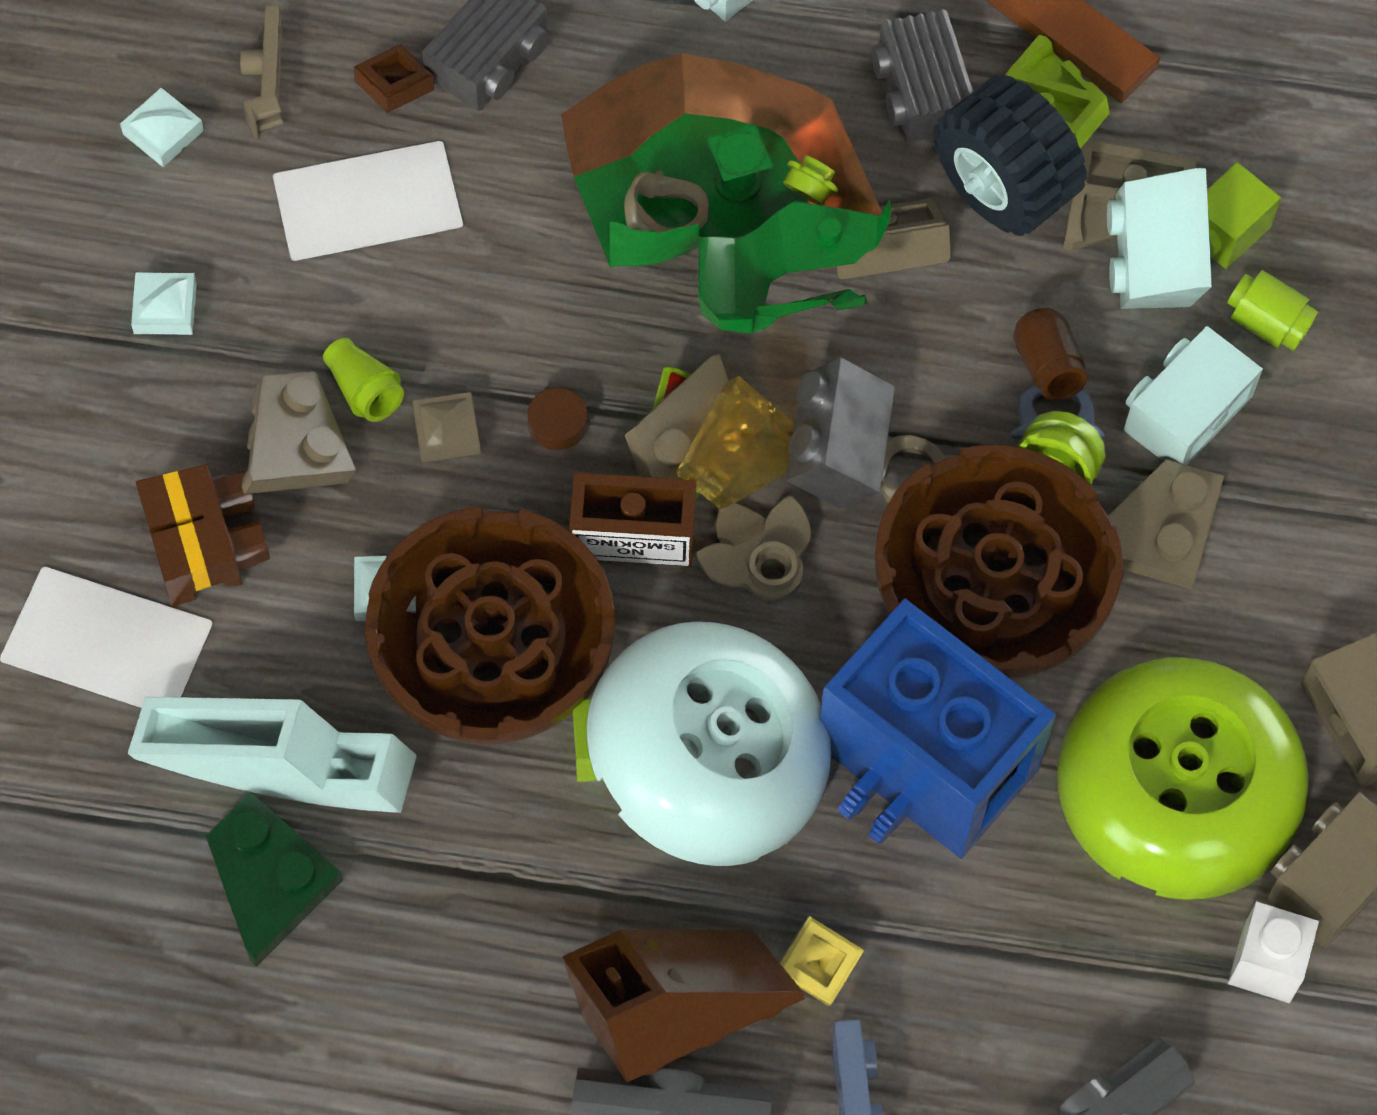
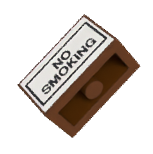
M574 472L569 532L573 533L587 546L597 561L692 567L697 480Z

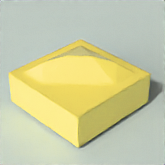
M809 916L787 949L780 964L800 989L827 1006H831L864 950Z

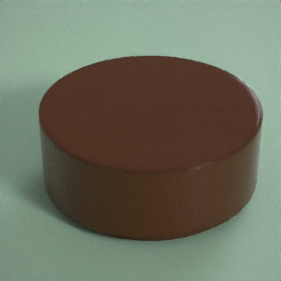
M556 387L546 389L533 398L528 408V428L532 438L538 444L551 450H564L573 447L584 437L588 426L587 408L585 402L577 393L566 388Z

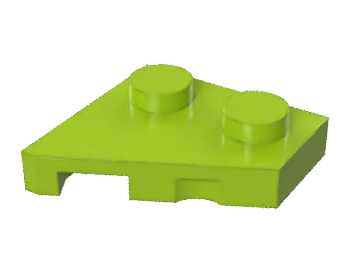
M1038 35L1005 74L1017 81H1023L1047 99L1072 130L1080 149L1110 114L1107 96L1093 82L1085 81L1082 78L1081 71L1070 60L1063 62L1053 52L1052 42L1046 36Z

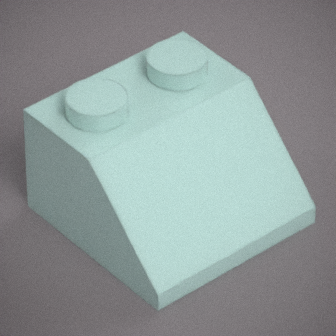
M1194 168L1124 182L1115 194L1116 200H1109L1107 204L1109 235H1117L1118 258H1111L1110 289L1112 293H1120V309L1191 307L1212 287L1206 168Z

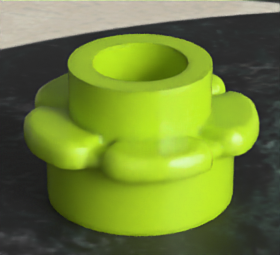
M805 155L801 164L793 160L787 163V166L791 169L783 184L797 194L822 206L830 193L837 194L838 187L831 182L835 171L825 164Z

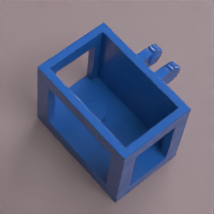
M904 599L826 684L823 690L819 720L826 728L830 737L831 757L860 779L846 795L839 806L838 812L850 820L860 814L870 799L878 793L890 805L878 815L872 824L869 836L879 844L883 843L908 817L962 860L1039 771L1056 714L911 602ZM1016 767L1017 771L988 803L992 793Z

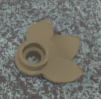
M788 496L771 510L767 518H764L761 514L731 501L722 502L716 522V534L719 543L704 547L696 553V558L703 572L720 585L746 587L754 596L766 601H780L793 595L800 587L803 578V564L800 556L806 550L811 540V526L800 503L793 496ZM767 568H776L783 573V577L771 580L764 578L762 572Z

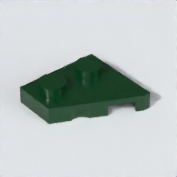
M252 792L242 799L206 835L250 962L256 967L343 881L341 871Z

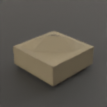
M471 392L412 401L422 463L481 454Z

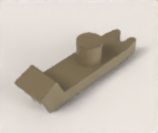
M265 6L263 50H241L240 53L241 75H262L261 96L243 102L246 121L254 139L259 138L258 132L283 124L279 114L281 113L279 91L282 46L280 6Z

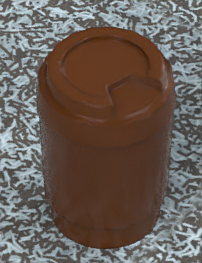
M1038 308L1022 316L1016 323L1013 338L1017 351L1020 353L1036 387L1042 391L1045 398L1053 401L1065 400L1079 393L1085 387L1088 377L1083 358L1065 317L1051 308Z

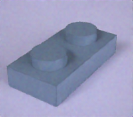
M860 1020L834 1022L831 1049L839 1115H884L882 1104H870L868 1080L877 1079L878 1075L874 1040L863 1041Z

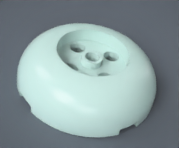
M695 621L666 626L632 643L612 662L599 680L592 696L587 719V743L593 771L598 782L604 780L611 795L622 809L618 815L640 837L660 850L686 861L711 866H733L756 861L761 856L787 844L802 830L813 816L826 789L831 763V741L826 728L819 720L821 711L820 700L812 685L796 664L781 650L756 634L738 627L715 622ZM688 692L695 700L708 701V703L700 704L693 701L689 697ZM745 708L753 711L758 716L761 724L751 721L745 712ZM737 758H746L751 761V766L745 779L736 772L735 760Z

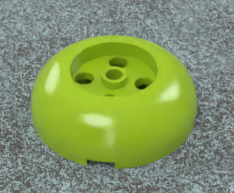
M1170 657L1154 659L1133 665L1105 680L1092 691L1075 712L1065 732L1057 762V786L1061 807L1072 833L1082 848L1098 865L1120 880L1122 876L1140 886L1157 891L1155 895L1166 898L1191 900L1218 897L1235 892L1261 878L1277 864L1293 842L1301 826L1308 799L1309 775L1304 748L1296 728L1281 705L1269 692L1244 674L1227 666L1197 658ZM1199 722L1206 724L1212 728L1215 735L1206 739L1199 738L1192 732L1190 723ZM1154 741L1159 748V754L1153 759H1143L1135 753L1133 745L1145 748ZM1180 764H1184L1187 768L1191 767L1194 770H1186ZM1229 772L1231 783L1241 789V791L1234 794L1225 793L1217 785V776L1221 773ZM1163 796L1172 803L1185 805V810L1180 812L1159 803V798Z

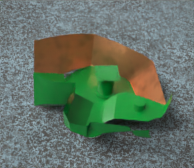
M680 53L638 66L622 74L561 114L573 177L610 268L659 264L699 248L698 297L701 314L720 330L754 333L767 328L779 317L826 304H831L837 310L853 309L868 304L865 295L859 296L851 289L786 304L770 305L765 303L770 283L787 273L855 264L867 252L877 248L890 220V197L886 208L882 212L832 99L806 85L745 65ZM807 155L835 171L831 182L838 187L837 194L830 193L822 206L809 201L785 186L783 181L791 169L787 166L790 160L801 164L803 158ZM656 171H661L664 176L699 185L708 198L709 213L707 223L700 230L699 224L677 228L692 222L697 216L698 209L691 201L680 198H648L638 194L637 202L657 224L677 229L650 232L638 231L627 227L624 200L636 175L643 172L656 173Z

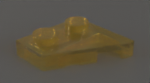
M737 376L726 382L676 473L683 479L697 480L696 490L722 510L787 473L789 462L788 445L793 435L794 422L740 376Z

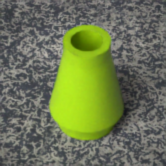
M340 338L328 346L323 355V362L331 370L354 415L365 417L371 422H377L389 417L397 410L404 398V389L400 385L401 379L397 372L357 347L349 338Z

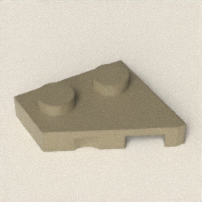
M1088 140L1081 148L1085 159L1084 166L1087 170V179L1084 181L1085 187L1071 199L1063 250L1073 251L1117 239V235H1109L1107 204L1109 200H1116L1115 194L1124 182L1196 168L1197 158Z
M316 371L262 376L254 390L252 413L255 420L249 429L247 449L251 451L248 470L242 480L244 494L348 483L356 468Z
M1166 459L1108 515L1112 526L1116 525L1120 536L1123 552V570L1192 590L1224 476Z

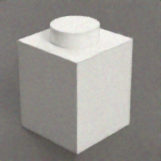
M1256 901L1243 926L1228 984L1290 1004L1304 980L1319 921Z

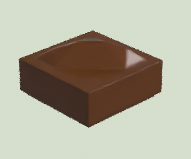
M401 44L354 66L355 82L387 113L434 91V75Z

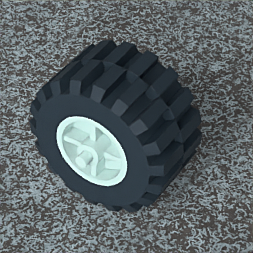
M995 75L989 78L937 120L938 124L934 126L935 148L940 157V162L955 189L981 217L1006 233L1012 232L1017 236L1031 233L1085 187L1084 181L1087 179V170L1084 166L1085 159L1072 130L1047 99L1021 80L1017 81L1007 75L1001 77Z

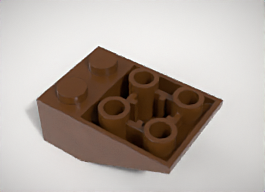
M618 930L562 956L583 1019L626 1082L642 1075L655 1073L669 1062L699 1048L712 1046L720 1042L725 1036L759 1020L772 1018L783 1009L805 999L800 987L753 930Z

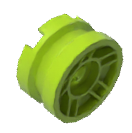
M1051 411L1037 416L1028 425L1023 438L1016 446L1039 452L1063 463L1079 474L1090 485H1092L1093 480L1097 477L1105 459L1104 442L1097 430L1085 419L1069 412Z

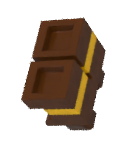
M208 464L135 481L172 607L196 600L194 596L195 591L220 583H224L227 586L242 585L240 570L250 568L270 559L260 521L227 530L224 521L225 517L255 509L252 494H244L242 489L245 471L211 477Z

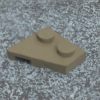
M720 354L712 355L698 366L687 379L670 392L649 414L625 434L638 476L697 480L746 469L756 462Z

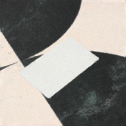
M442 141L273 174L289 253L293 261L457 229L463 226Z
M43 567L5 645L0 661L142 708L145 697H181L213 623L209 619L58 570Z

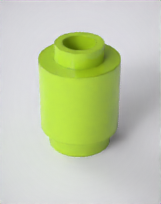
M1261 270L1255 279L1245 274L1227 301V304L1235 308L1230 320L1275 348L1279 349L1282 344L1293 352L1319 314V311L1307 305L1310 301L1309 298L1264 270Z

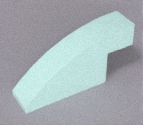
M145 697L128 750V754L136 760L239 790L323 806L397 813L402 811L417 756L393 734L338 732L302 700Z

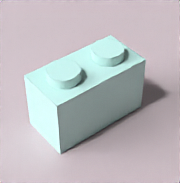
M1208 326L1191 342L1187 338L1181 339L1167 355L1163 363L1165 369L1155 380L1149 376L1143 378L1126 400V405L1130 407L1124 431L1163 462L1167 459L1188 465L1253 397L1263 370L1262 367Z

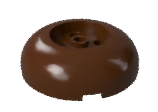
M982 445L960 449L959 455L944 459L931 466L927 463L917 469L902 483L890 499L882 515L875 547L877 584L889 615L904 599H907L1008 678L1031 676L1050 670L1078 654L1093 640L1108 619L1117 599L1123 571V552L1116 525L1112 526L1108 515L1098 502L1099 494L1079 474L1063 463L1039 452L1021 447ZM984 531L987 535L978 542L976 547L967 545L963 540L964 536ZM1033 547L1041 555L1045 563L1038 567L1025 564L1023 562V550ZM951 580H960L969 589L951 592L944 585ZM1012 599L1019 600L1025 604L1028 612L1021 614L1012 613V610L1005 602Z
M482 506L447 513L421 525L400 541L388 554L379 567L368 593L369 601L365 622L366 645L370 661L384 690L394 703L414 721L435 733L462 742L476 744L510 743L533 737L558 725L572 715L573 710L592 694L608 665L615 633L614 602L609 582L599 562L587 546L562 525L547 517L519 509V514L501 511L483 512ZM483 593H505L509 595L507 601L496 596L482 597ZM416 595V613L408 612L407 609ZM445 623L455 624L461 630L460 637L452 643H446L442 633L435 632L440 625ZM531 629L542 630L548 636V638L534 639L529 647H526L521 641L523 635ZM495 632V633H498V634L492 636V635L487 634V633ZM485 666L494 667L501 674L498 678L486 682L474 678L477 670Z

